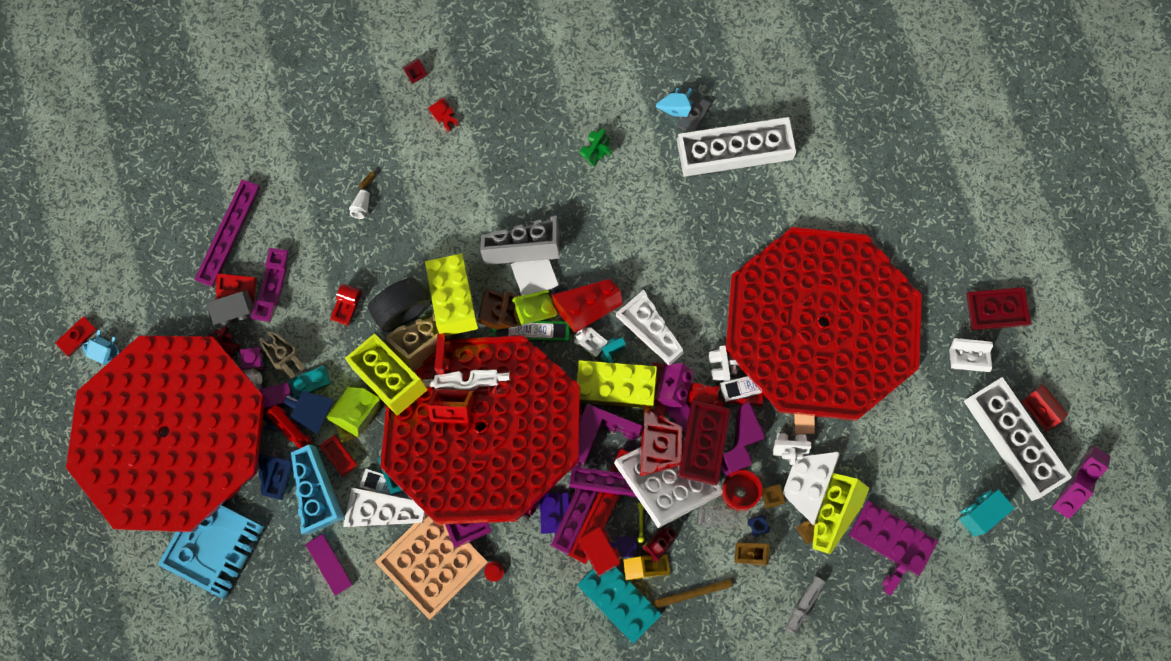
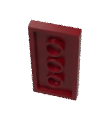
M695 400L691 401L678 477L714 486L718 485L730 409Z

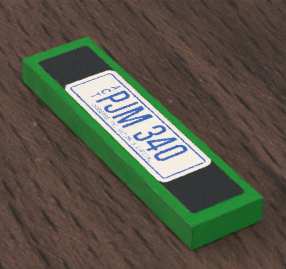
M537 321L518 327L493 329L492 337L523 335L529 341L569 342V325L566 322Z

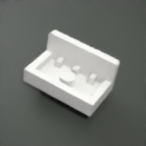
M955 338L949 350L951 368L990 372L992 369L990 352L993 342Z

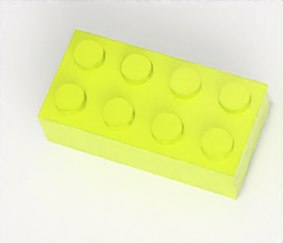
M463 254L425 261L439 334L449 336L478 329Z
M375 333L345 358L352 370L397 416L427 391L421 379Z
M579 361L577 383L581 387L580 403L633 408L648 406L650 409H654L657 366Z

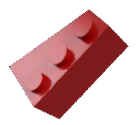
M611 279L552 295L556 311L575 333L623 305L621 290Z

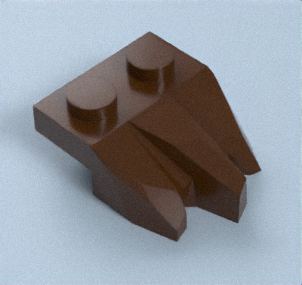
M486 288L483 292L477 323L493 329L522 326L515 309L516 305L512 301L514 297L519 295L509 291L502 294Z

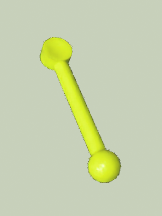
M639 502V537L637 538V541L639 543H644V506L641 502Z

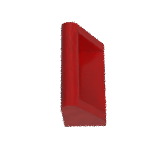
M435 389L428 403L430 422L469 423L475 395L474 390ZM440 397L466 398L465 402L439 401Z

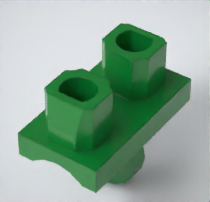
M600 129L599 132L591 131L588 136L589 142L592 143L591 146L587 147L584 145L579 151L580 155L591 166L595 167L599 159H603L605 155L611 156L613 153L609 148L611 145L609 141L611 139L606 135L604 129Z

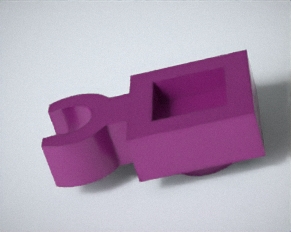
M900 560L891 575L887 574L883 579L882 590L891 596L909 566Z

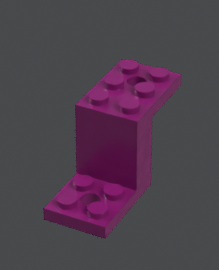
M587 404L580 419L579 462L575 466L586 467L602 425L605 426L607 431L616 433V431L624 433L623 437L634 440V438L639 439L642 426Z

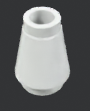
M365 190L359 191L349 208L352 217L364 219L367 215L369 192Z

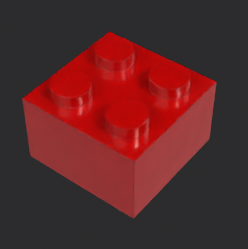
M598 527L578 539L598 577L620 565L619 560L622 557L616 547L612 549L610 546L611 538L605 529L602 531Z

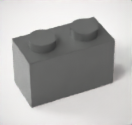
M248 290L206 303L213 324L220 323L221 327L231 324V319L237 317L239 321L249 318V313L253 311V304Z

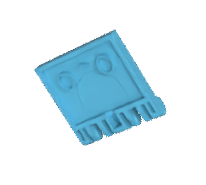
M220 505V508L208 519L206 518L200 523L193 533L176 532L158 565L225 599L229 591L217 586L216 583L231 589L233 584L220 578L222 572L224 571L232 577L239 575L238 572L226 567L227 563L242 569L248 556L235 550L238 546L250 553L253 548L239 541L243 535L252 541H257L259 537L246 531V529L249 528L261 534L264 526Z

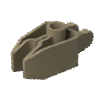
M267 333L273 341L271 344L266 343L260 338V343L267 357L278 373L286 372L290 378H294L295 374L290 369L291 366L295 364L299 370L305 369L299 361L296 348L278 334Z

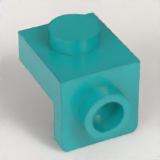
M617 337L607 342L606 346L602 347L600 357L603 362L614 363L611 355L624 349L626 346L622 337L619 339Z

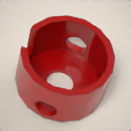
M747 470L732 472L724 480L721 487L723 490L721 496L724 503L735 511H747L753 508L762 496V484L759 478ZM739 486L744 487L746 490V495L742 498L735 495V489Z

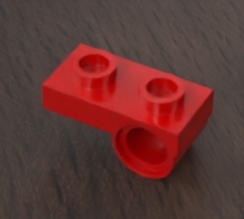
M341 284L330 320L350 326L363 291Z

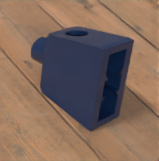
M302 391L298 399L287 394L283 405L293 409L290 416L291 419L311 432L318 434L333 399Z

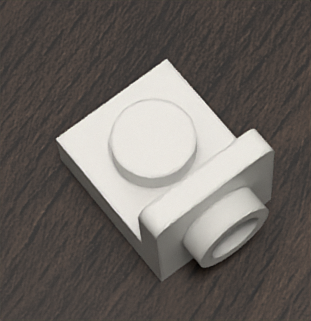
M589 327L579 330L574 340L576 345H581L594 357L599 355L602 347L608 342Z

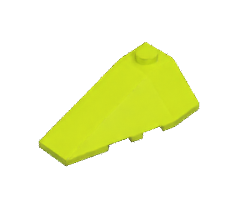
M833 473L818 515L817 524L814 528L813 549L831 554L862 508L869 487L859 479Z

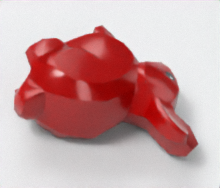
M700 383L691 384L687 396L690 403L692 400L724 408V403L718 401L719 386L711 387Z

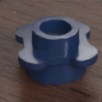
M759 515L755 519L750 518L747 522V525L751 527L753 537H759L762 533L767 534L770 532V527L767 525L764 515Z

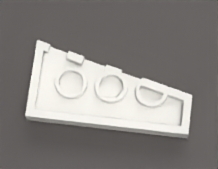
M644 290L616 313V317L669 366L683 354V349L665 325V321L660 317Z

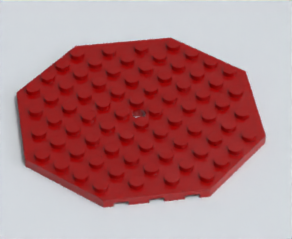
M791 227L785 234L773 241L766 249L754 256L742 268L731 275L726 351L733 360H736L739 367L779 413L857 421L919 369L922 294L910 285L908 279L889 262L890 259L872 243V239L868 235ZM820 318H826L829 325L823 327L818 321Z
M523 335L449 339L448 341H451L452 350L448 354L450 370H447V374L461 372L463 382H467L472 370H497L498 373L510 372V381H498V385L479 387L474 390L475 395L469 423L430 422L428 403L435 391V387H427V391L398 416L386 405L380 467L436 524L516 522L579 462L581 387ZM432 353L422 363L423 365L414 372L421 381L434 379V376L437 375L434 369L436 353ZM440 397L439 401L465 402L466 398ZM479 424H486L487 426L481 432L476 430Z
M138 336L77 390L66 469L113 529L193 533L200 523L206 518L208 519L220 508L221 504L235 495L243 484L257 475L265 396L214 337ZM168 427L169 434L166 437H162L160 432Z

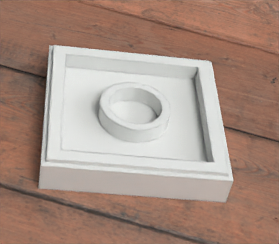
M549 260L515 262L511 264L521 295L543 290L550 291L554 287L559 286Z

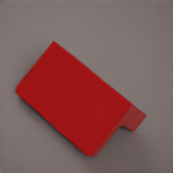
M1043 384L1021 401L1046 432L1068 416V413Z

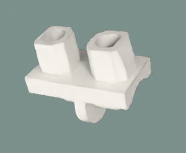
M726 345L720 346L718 350L709 352L710 363L720 362L721 368L711 370L712 381H729V368L731 367V373L734 374L737 373L736 367L739 365L730 355L728 361Z
M778 433L773 447V455L782 456V459H789V464L794 465L795 459L802 460V456H809L811 442L807 441L805 434H798L795 436V441H788L786 433Z

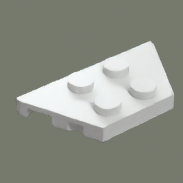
M838 452L802 456V460L795 459V464L792 466L783 490V496L812 525L816 523L840 456Z

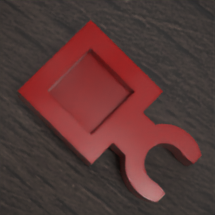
M444 98L428 107L429 112L438 124L444 122L446 131L450 132L449 123H454L456 127L458 126L457 120L454 117H450L454 112Z

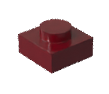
M418 58L402 67L412 84L428 75Z

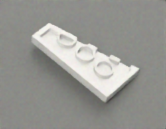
M351 488L343 527L424 523L426 513L411 499Z

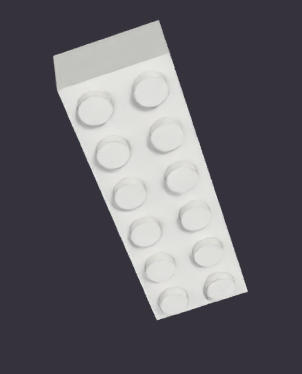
M789 117L678 134L677 139L683 177L793 160L796 154Z
M1003 377L964 401L1031 501L1041 498L1072 478Z

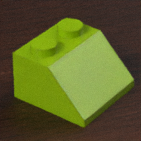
M347 387L325 418L354 436L359 437L379 410L380 398L364 388Z

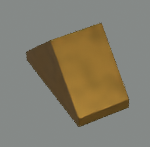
M736 543L734 563L758 566L768 565L770 544Z

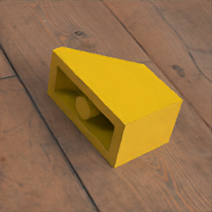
M668 554L663 555L656 563L652 556H640L623 560L626 580L670 575Z

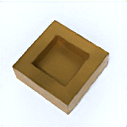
M780 484L762 489L765 509L785 504Z
M809 520L796 527L806 545L813 542L815 525H812Z

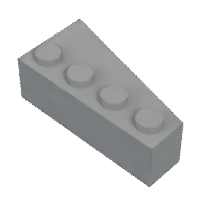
M557 215L550 217V220L533 221L534 224L523 227V225H519L510 231L504 229L482 235L480 250L484 265L559 259L560 231Z

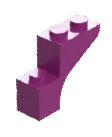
M749 402L737 410L734 446L730 452L723 454L721 467L725 476L752 465L751 455L745 448L765 438L763 427L758 424L756 412Z
M1093 445L1082 457L1077 471L1055 500L1052 508L1070 519L1093 495L1096 481L1109 468L1111 456Z

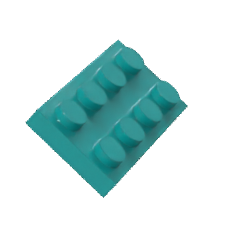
M593 568L577 584L633 644L661 616V613L629 580H626V577L617 568L598 577Z

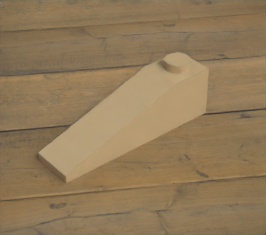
M434 314L423 321L418 319L415 321V324L405 327L403 325L384 337L387 346L412 371H416L432 353L436 352L437 334L439 332Z

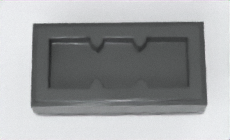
M696 95L691 100L694 102L688 116L682 117L677 125L678 128L687 133L697 130L711 105L710 102Z

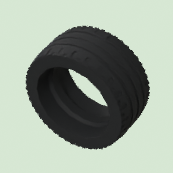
M407 278L392 284L377 294L368 304V310L378 327L383 332H389L410 323L420 316L430 305V300L421 284L415 278Z

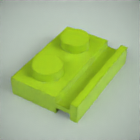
M549 290L513 298L512 301L516 305L515 309L521 325L553 318L558 315L552 298L548 294Z

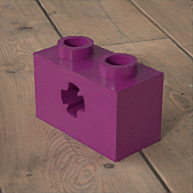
M683 363L671 364L670 366L665 364L655 400L665 407H684L694 371Z

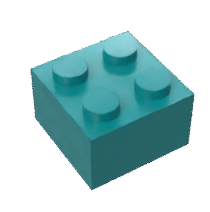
M999 489L993 492L989 490L986 493L983 492L975 499L977 503L969 504L961 510L962 515L958 519L976 537L987 533L1013 511L1015 507Z

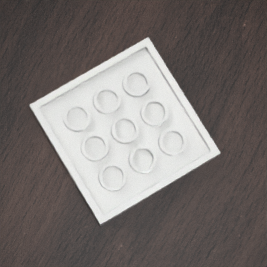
M682 434V449H683L684 438H685V437L683 436V434ZM641 447L616 459L614 462L658 528L723 493L719 485L714 486L678 477L679 466L640 476Z

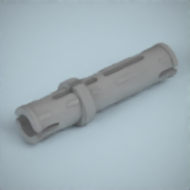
M814 576L800 603L793 609V614L784 629L796 635L800 625L807 619L810 608L826 584L825 581Z

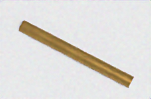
M728 579L655 600V608L733 587L732 581Z

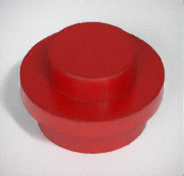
M490 562L485 566L484 575L489 581H499L504 575V568L499 562Z

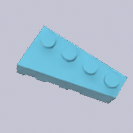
M307 445L291 452L294 478H296L297 486L296 496L299 502L298 513L302 526L300 527L301 534L309 535L345 519L317 447Z

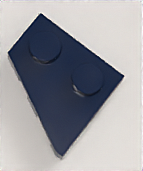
M259 454L260 471L258 472L259 479L261 480V494L266 497L283 500L293 468L292 461Z

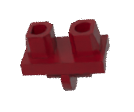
M223 326L221 330L215 329L213 334L202 335V337L216 338L232 358L235 351L240 350L241 344L230 341L234 335L229 334L228 327Z
M662 526L656 530L642 548L646 551L647 555L652 556L656 563L674 543L677 533L670 526L666 529Z

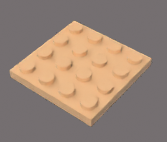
M427 514L424 523H414L375 561L429 620L488 564L485 558L470 543L454 548L445 524H436Z

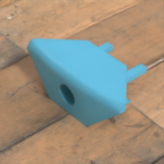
M676 88L675 93H670L656 104V107L672 116L687 117L694 102L688 100L692 89L689 88L687 94H679L680 89Z
M98 330L96 338L94 340L89 339V342L84 343L82 348L85 356L101 364H108L120 353L117 345L114 344L116 337L113 336L111 342L100 337L102 331Z

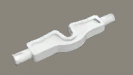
M472 370L467 382H463L461 372L435 375L434 379L422 380L426 388L476 390L479 387L498 385V381H510V372L498 373L497 370Z

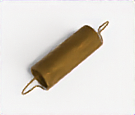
M370 171L358 187L365 190L376 177L375 173Z

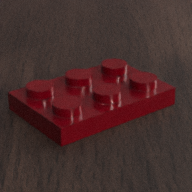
M1025 287L966 293L972 331L1031 325Z

